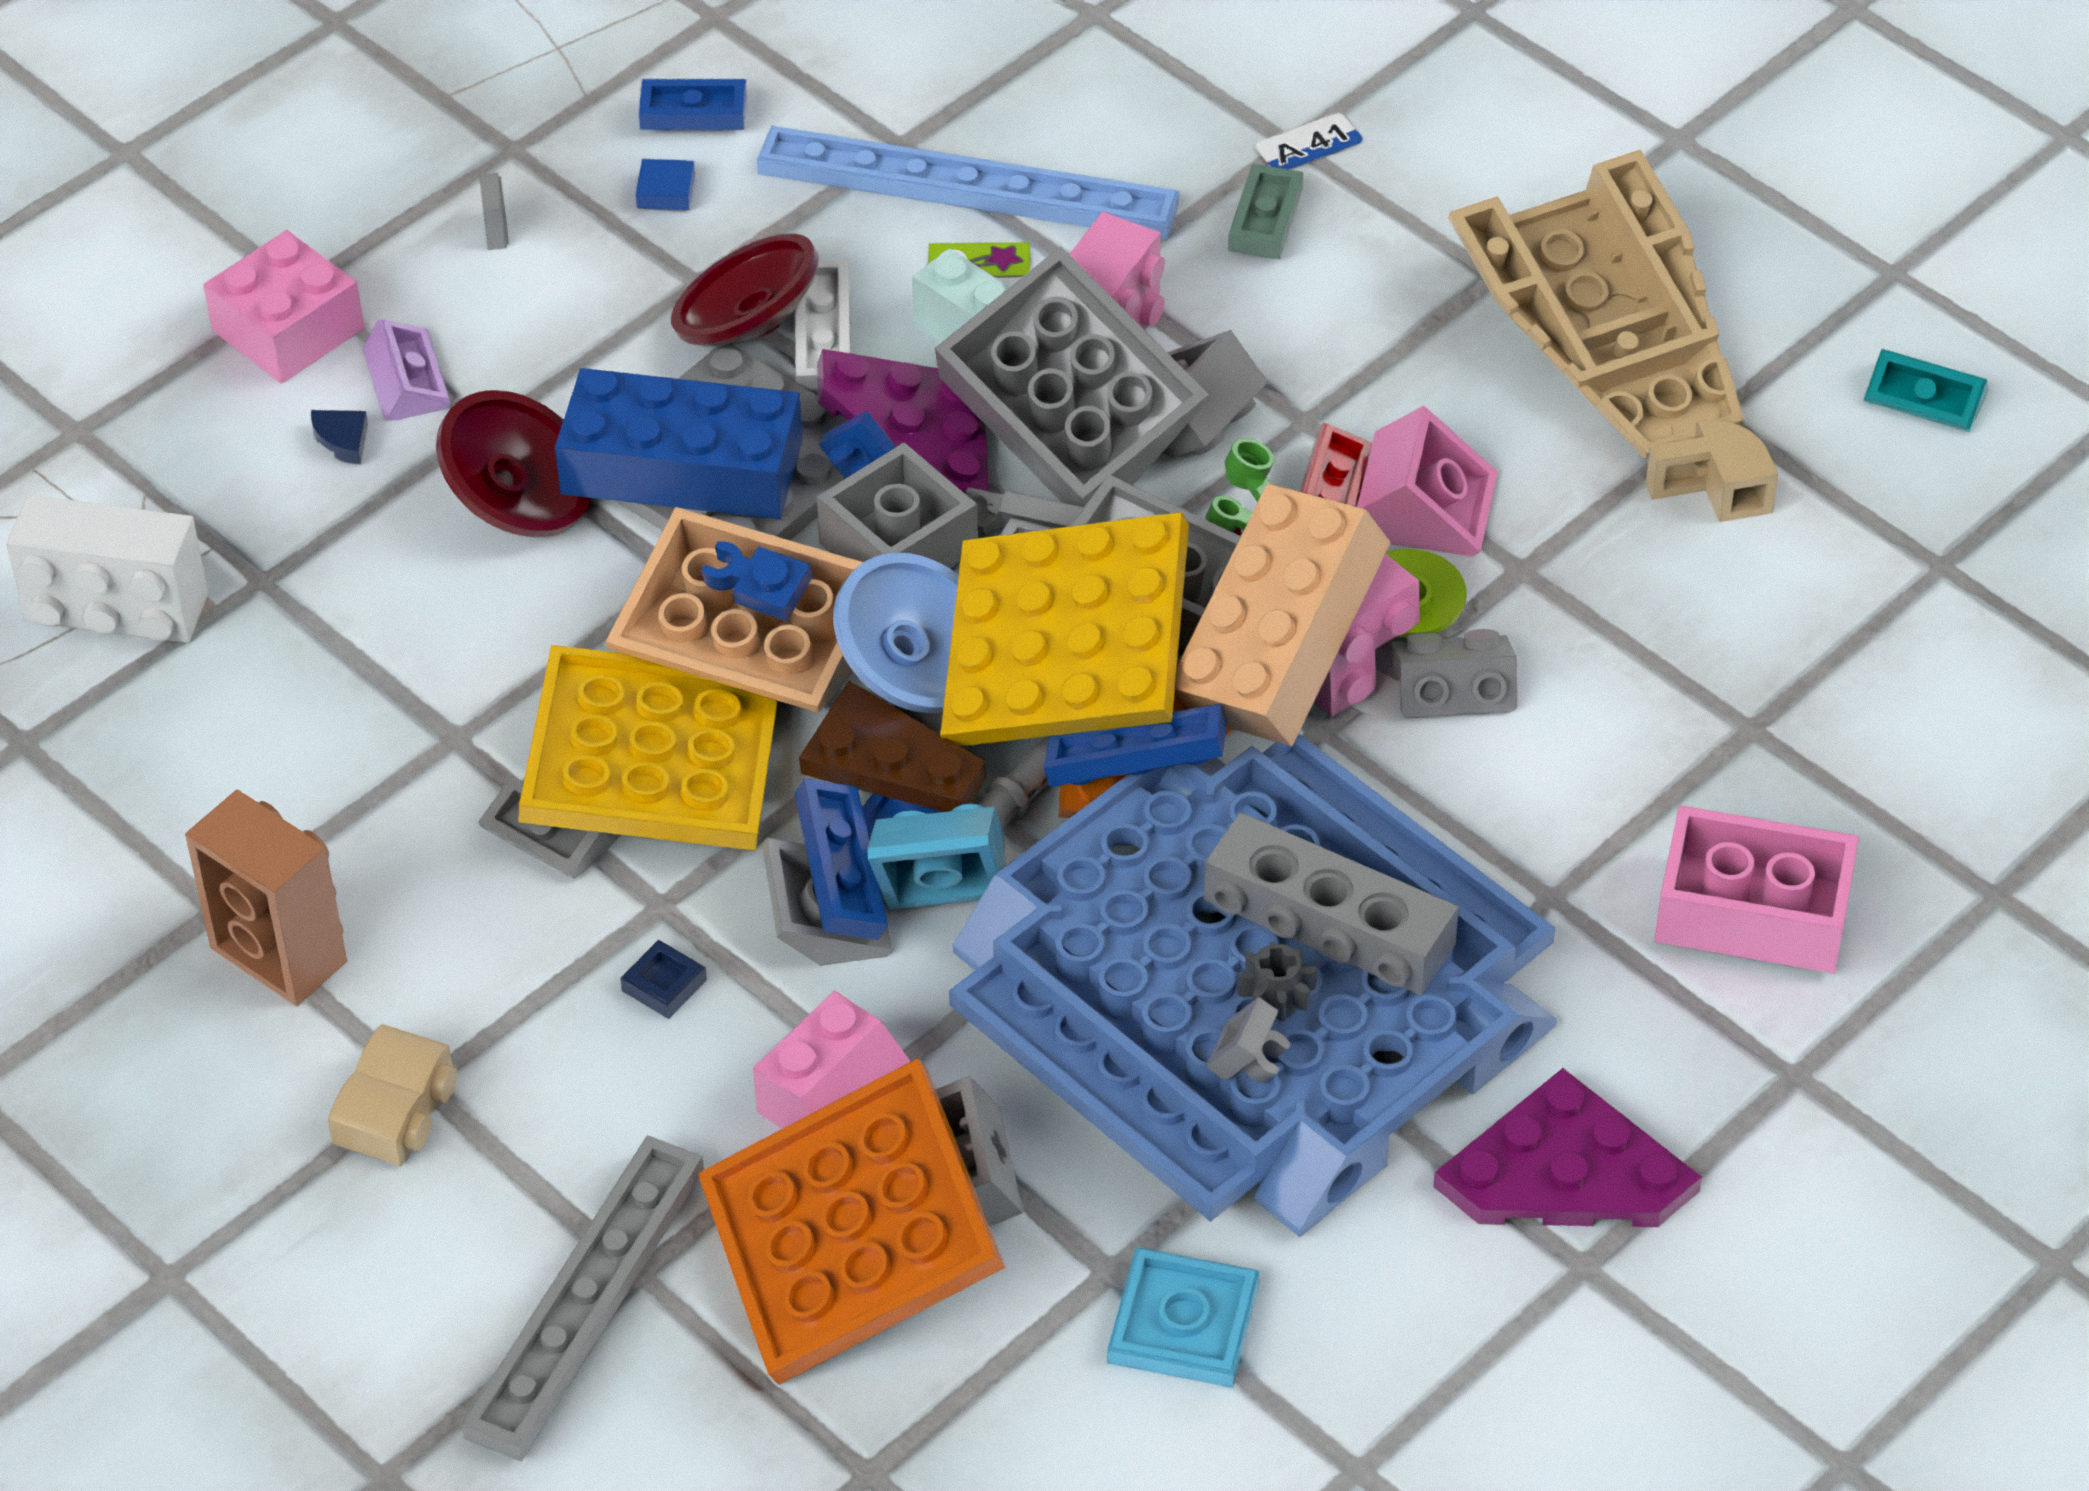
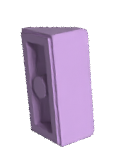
M378 319L364 344L363 351L384 419L399 420L448 409L451 402L428 330L426 328Z

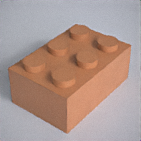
M238 789L185 833L210 948L298 1007L347 962L342 935L344 930L339 919L335 898L337 892L332 882L327 846L312 831L304 830L302 832L284 820L271 804L265 801L257 802Z

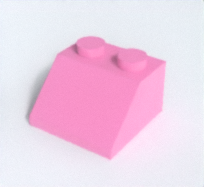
M1422 406L1375 431L1357 507L1367 510L1394 545L1474 556L1481 552L1498 472L1428 408Z
M834 990L753 1067L757 1113L783 1129L911 1061L881 1020Z

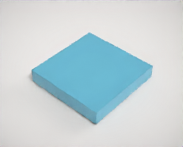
M1135 1247L1107 1349V1363L1233 1388L1260 1284V1271Z

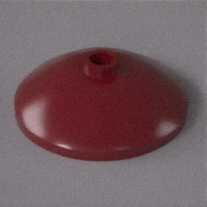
M790 233L766 237L735 250L706 269L684 290L671 313L673 329L684 342L705 347L742 343L772 333L795 310L810 288L819 263V255L811 240L804 235Z
M479 391L456 402L442 420L436 437V454L441 472L460 502L484 522L503 531L520 536H551L573 526L585 513L592 500L589 497L560 494L555 445L564 419L542 403L509 391Z

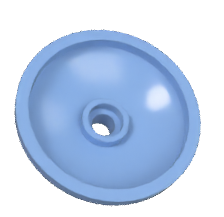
M911 553L882 554L860 564L847 577L837 594L833 611L834 630L838 645L846 662L869 689L899 707L917 712L940 713L943 712L959 575L935 560Z

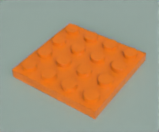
M919 1058L698 1173L767 1373L778 1385L1005 1268L928 1069Z

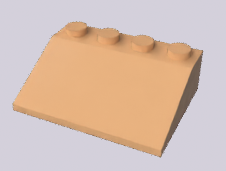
M675 507L605 641L606 648L819 713L853 673L836 639L833 611L835 600L842 584L863 562ZM718 541L730 542L740 549L742 556L750 559L758 546L810 564L812 579L787 622L736 604L733 595L734 588L720 591L714 590L704 583L701 571L704 565H709L716 569H722L729 565L717 559L715 545Z

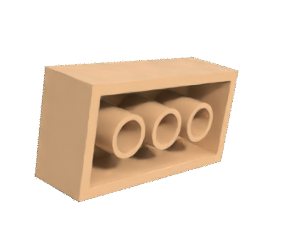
M1267 483L1176 668L1174 695L1186 709L1221 703L1228 728L1293 746L1391 543L1367 510Z

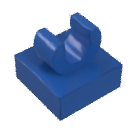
M868 411L826 432L819 443L821 449L844 478L849 477L896 448Z

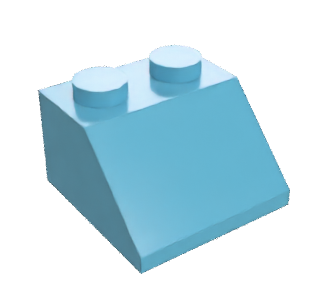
M965 804L957 806L949 812L925 814L920 811H903L894 815L893 818L877 819L867 848L868 861L889 910L980 900L994 875L1006 866L1004 831L995 806L983 807L977 804Z

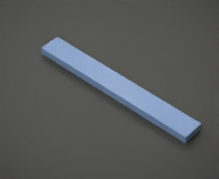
M778 126L770 127L757 159L758 174L1084 227H1091L1101 212L1104 211L1161 232V239L1168 240L1179 206L1178 190Z

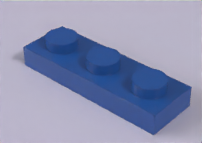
M1222 704L1175 711L1172 714V722L1049 736L1044 762V771L1049 786L1054 787L1065 784L1084 785L1099 778L1129 773L1131 775H1141L1156 768L1185 763L1188 765H1199L1213 758L1223 757L1227 720Z
M803 778L794 795L823 931L879 940L888 926L881 890L868 861L867 848L869 836L858 787Z

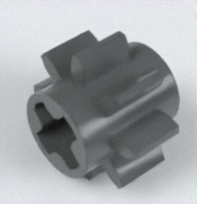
M1270 942L1257 955L1250 952L1245 955V972L1239 974L1238 994L1242 997H1252V1001L1260 997L1279 1011L1275 1019L1285 1021V1018L1294 1014L1297 1009L1304 1011L1309 1009L1310 991L1316 989V967H1302L1303 949H1293L1284 944Z

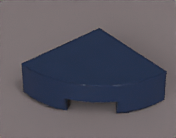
M311 410V423L316 441L332 451L336 459L347 463L361 464L368 428L366 411Z

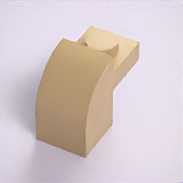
M1706 419L1697 420L1695 438L1650 445L1645 484L1652 500L1706 491L1718 521L1724 522L1773 513L1778 472L1766 446L1753 432L1732 422Z

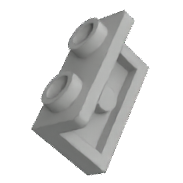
M1476 629L1467 631L1464 634V638L1441 639V636L1435 633H1415L1409 635L1407 641L1392 642V664L1400 681V710L1404 717L1514 711L1517 708V659L1507 635H1499L1497 631L1489 629Z

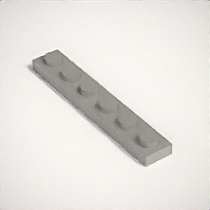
M649 1135L645 1137L463 1421L462 1428L465 1439L522 1462L699 1180L698 1173L704 1170L703 1156Z

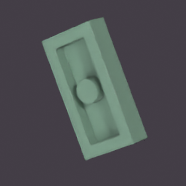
M1258 164L1251 165L1228 234V251L1275 259L1281 258L1303 190L1304 172Z

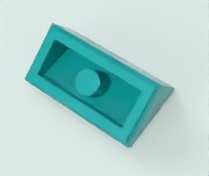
M1881 348L1864 396V401L1970 432L1989 389L1988 380Z

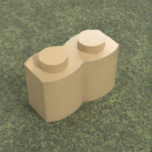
M381 1024L370 1037L361 1054L355 1072L347 1079L333 1104L328 1118L332 1143L401 1166L407 1160L412 1150L420 1151L430 1132L431 1117L429 1115L434 1111L439 1102L446 1103L449 1100L456 1085L457 1069L452 1066L449 1045Z

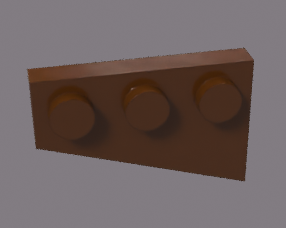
M848 681L799 756L800 771L803 775L832 783L856 786L862 791L941 812H949L957 806L970 804L986 779L984 760L949 739L942 738L939 733L851 681Z

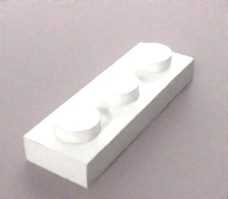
M848 259L819 260L815 278L795 308L796 383L809 391H818L817 362L822 349L851 353Z

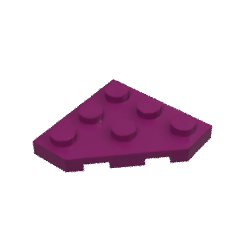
M822 349L817 362L818 404L833 417L842 414L850 420L868 411L895 447L906 443L963 493L966 494L968 487L989 492L985 424L939 378L938 368Z
M1562 1068L1434 1172L1433 1187L1478 1224L1505 1225V1217L1542 1218L1543 1225L1594 1226L1595 1219L1632 1220V1227H1659L1700 1192L1702 1176Z

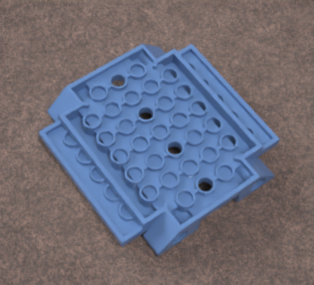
M1298 734L1292 747L1275 742L1265 751L1260 752L1254 746H1250L1227 765L1218 758H1213L1199 765H1188L1185 763L1156 768L1141 775H1131L1129 773L998 871L952 945L953 953L975 971L949 990V1005L1210 1222L1263 1180L1255 1192L1254 1200L1298 1237H1301L1387 1166L1389 1136L1454 1082H1457L1473 1095L1556 1027V1017L1513 984L1505 983L1554 943L1555 927ZM1242 812L1459 906L1456 945L1422 996L1401 986H1391L1383 982L1376 975L1346 962L1334 961L1319 950L1291 938H1282L1260 924L1237 914L1225 913L1214 904L1205 901V861L1238 814ZM1116 844L1123 846L1133 844L1140 850L1132 855L1122 856L1113 853L1110 848ZM1202 911L1207 913L1220 912L1226 918L1218 923L1209 924L1199 921L1195 916ZM1270 942L1284 944L1293 949H1303L1302 967H1316V989L1310 991L1309 1009L1307 1011L1297 1009L1294 1014L1285 1018V1021L1275 1019L1270 1030L1281 1033L1290 1043L1288 1050L1275 1059L1263 1051L1265 1058L1279 1068L1277 1074L1265 1083H1260L1251 1079L1244 1069H1241L1225 1081L1206 1068L1227 1020L1252 1002V997H1242L1238 994L1239 974L1245 972V955L1248 952L1257 955ZM1377 1051H1396L1402 1055L1403 1059L1395 1064H1383L1376 1061L1371 1055Z

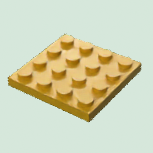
M1178 512L963 540L940 736L949 739L959 746L1172 722L1189 524L1183 513Z
M551 645L519 803L518 823L756 851L778 700L623 653Z

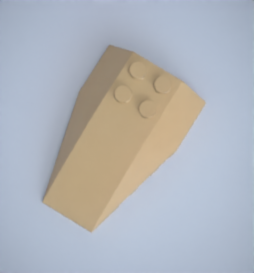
M1641 149L1594 164L1586 190L1511 215L1507 213L1498 196L1449 213V221L1496 303L1644 459L1649 458L1650 445L1695 438L1697 420H1723L1742 426L1744 418L1727 358H1722L1717 341L1720 334L1715 317H1710L1704 296L1707 289L1702 271H1697L1693 252L1695 247L1691 233Z

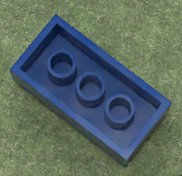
M580 368L555 445L560 494L781 520L803 441L800 392Z

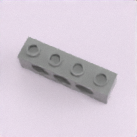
M1242 812L1238 814L1205 861V901L1214 904L1225 913L1237 914L1260 924L1282 938H1291L1319 950L1334 961L1346 962L1376 975L1383 982L1391 986H1401L1422 996L1456 945L1459 906Z

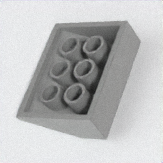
M1061 246L934 348L939 378L1062 503L1080 507L1086 506L1108 474L1134 485L1209 401V394Z

